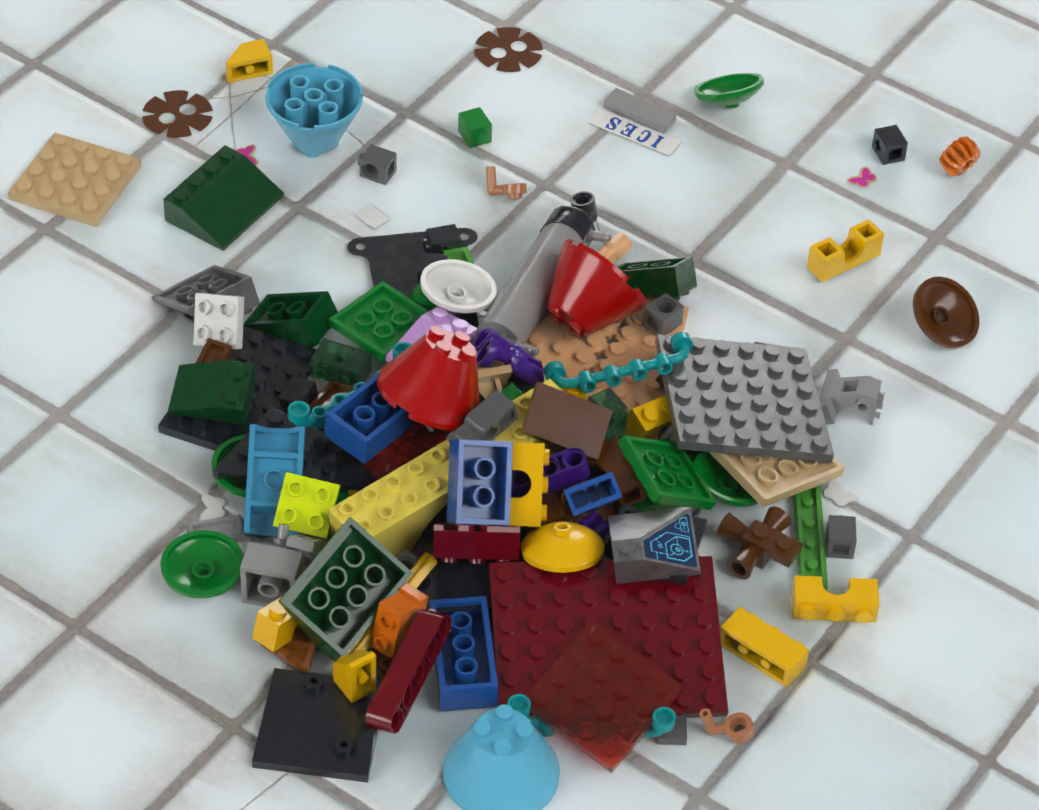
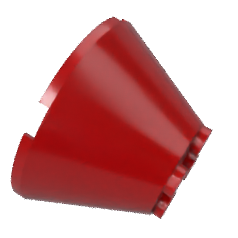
M567 239L561 248L547 303L548 310L551 312L549 317L559 325L564 323L570 328L569 332L581 340L584 336L587 337L645 307L646 299L637 287L633 290L626 283L628 277L618 267L585 244L580 242L578 246L571 244L573 242L572 239Z
M431 326L429 332L380 370L377 377V386L380 393L392 407L396 408L399 405L410 413L408 418L429 427L455 431L464 424L466 416L479 405L477 352L469 342L470 337L462 331L453 333L443 330L438 326Z

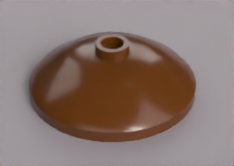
M940 276L929 278L918 286L913 296V312L923 333L934 343L945 348L956 349L970 343L978 333L980 320L977 306L969 292L958 282Z

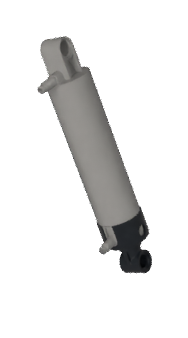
M588 191L577 192L571 196V206H560L554 209L541 228L540 234L477 327V335L482 329L489 327L497 331L509 343L517 344L528 354L533 356L539 354L538 348L525 345L548 308L547 303L563 243L567 239H572L573 242L571 244L578 246L580 242L589 246L592 240L609 242L611 240L610 234L595 231L594 222L597 220V210L594 194ZM494 360L487 366V369L502 366L503 362Z

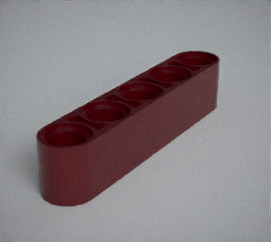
M424 609L417 613L368 707L365 717L368 728L393 734L399 732L450 633L452 621L449 615Z

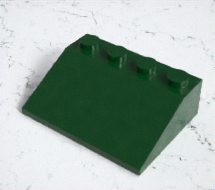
M224 145L163 199L165 221L224 251L284 197V192L244 154Z
M349 517L278 602L308 638L335 662L350 651L376 619L379 602L396 594L413 572L354 519Z

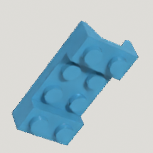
M250 424L244 518L245 536L277 537L278 527H274L273 522L285 474L288 472L303 476L305 427L299 426L290 429L267 428ZM289 530V535H288V536H290V535H296V534H300V533H299V532H294V531H290V530Z

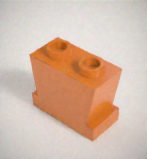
M406 583L400 587L398 593L380 601L370 646L385 656L394 658L417 613L421 609L426 610L429 596Z

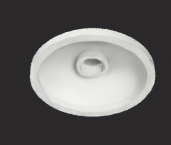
M447 259L431 263L423 270L420 279V286L425 296L436 306L454 313L468 314L486 309L493 303L497 291L493 278L485 270L477 265L461 260Z

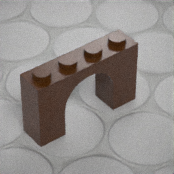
M618 436L603 442L599 459L596 462L588 460L590 467L588 478H596L613 472L622 494V498L618 500L622 508L624 503L633 505L647 498L643 484L638 480L634 469L623 455L624 452L618 444L620 440ZM566 488L542 496V504L547 505L546 521H541V526L553 522H569L560 502L563 490Z

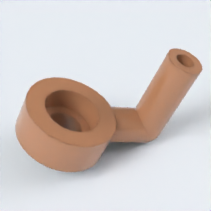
M486 167L487 192L489 195H508V199L523 198L522 194L527 193L526 183L497 186L496 167Z
M702 709L700 711V718L706 733L709 735L726 734L730 741L744 743L754 734L752 719L745 713H734L725 720V723H715L709 709Z

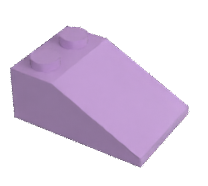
M435 307L423 314L399 342H407L412 345L429 332L431 326H438L443 330L453 333L456 331L466 333L470 337L469 342L473 345L478 328L448 313L445 309ZM393 348L386 355L385 361L390 362L393 360Z

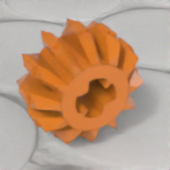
M968 136L959 137L952 144L948 145L946 150L942 151L939 161L943 169L952 177L960 176L977 162L981 152L977 144Z

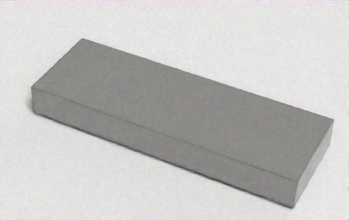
M615 88L604 100L603 107L663 134L676 121V114L618 88Z
M307 534L290 535L287 538L286 546L309 552H319L331 538L324 539Z

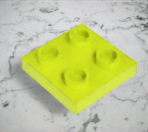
M286 472L273 526L279 527V524L290 525V531L328 539L330 531L328 509L336 505L340 485Z

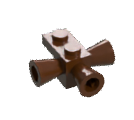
M772 506L767 510L763 522L755 519L750 527H747L731 513H727L718 527L717 537L741 543L740 551L727 561V568L735 577L743 580L748 579L754 566L763 569L770 559L789 568L802 551L803 543L782 533L791 524V518L788 513L779 507Z

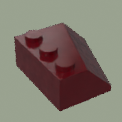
M437 522L434 524V558H441V562L458 563V559H469L470 564H486V559L497 560V562H514V560H519L521 526Z

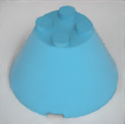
M304 63L286 68L275 75L268 84L265 99L269 112L295 148L304 152L306 156L315 158L319 154L326 153L339 145L340 139L361 108L363 92L358 80L351 73L340 67L329 64L327 68L314 66V63Z
M505 704L484 713L464 731L448 749L443 764V780L446 790L452 800L463 810H542L555 795L560 777L559 761L551 745L525 715Z

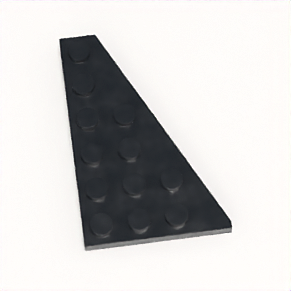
M273 407L256 423V425L267 428L290 429L297 427L288 419V414ZM312 426L305 428L303 476L340 485V493H342L343 489L360 491L397 469L374 457L364 464L324 436V432ZM250 431L213 470V478L220 480L221 476L240 478V482L247 483Z

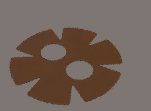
M502 27L497 28L499 37L487 31L477 39L476 44L488 48L474 49L476 57L487 67L499 61L496 70L516 72L521 71L518 62L527 68L534 66L541 59L542 55L530 51L543 50L540 40L530 32L519 37L521 29ZM515 41H522L526 43L527 48L523 51H515L511 48V44ZM500 47L505 49L507 54L502 58H496L491 55L490 51L493 48Z
M184 90L164 92L163 94L167 102L154 96L143 108L145 112L156 113L142 117L144 124L151 131L160 134L169 127L166 136L174 138L192 135L189 126L202 131L211 122L212 116L199 113L213 111L209 101L199 94H195L186 100L188 91ZM184 104H192L196 107V111L193 114L185 115L179 111V108ZM163 113H172L176 116V119L172 123L165 124L160 122L159 116Z

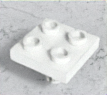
M195 293L193 345L204 346L207 339L210 338L231 345L233 349H242L244 297Z

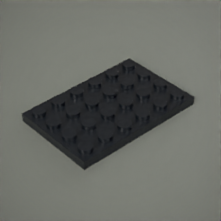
M243 326L242 349H233L228 360L252 363L255 366L257 381L246 425L168 414L167 411L158 425L159 433L216 451L225 441L236 436L246 435L250 431V424H256L271 407L284 412L281 409L278 397L292 377L309 378L321 359V350Z

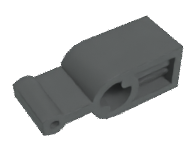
M496 390L466 416L464 424L449 433L447 442L450 443L452 439L492 441L518 419L516 404Z

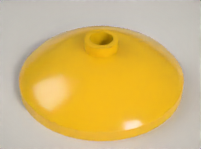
M566 521L553 522L537 527L528 533L521 542V555L524 560L538 569L550 572L566 573L587 569L597 564L603 558L605 552L604 541L595 531L584 525Z

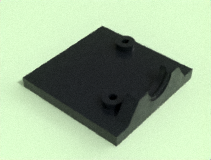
M274 668L252 758V768L368 783L379 730L368 728L365 717L381 682L376 681L375 692L369 691L367 696L351 703L334 682L333 675Z

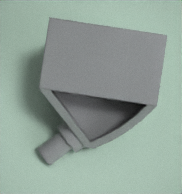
M279 524L277 538H274L273 543L248 542L240 566L242 603L263 607L269 605L283 596L304 571L303 551L286 546L290 525Z

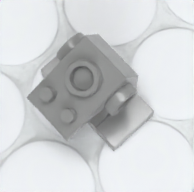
M828 369L819 398L826 424H835L839 410L849 406L855 407L858 412L865 413L870 425H873L874 418L879 419L881 412L876 410L883 407L885 392L880 391L882 381L871 376L840 377L838 369Z

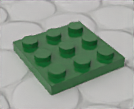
M382 281L330 317L329 327L385 363L386 355L392 350L394 345L399 342L423 314L429 311Z
M623 435L618 441L619 446L624 452V457L631 464L636 477L646 489L647 496L654 503L711 510L716 505V500L686 451L677 449L676 443Z

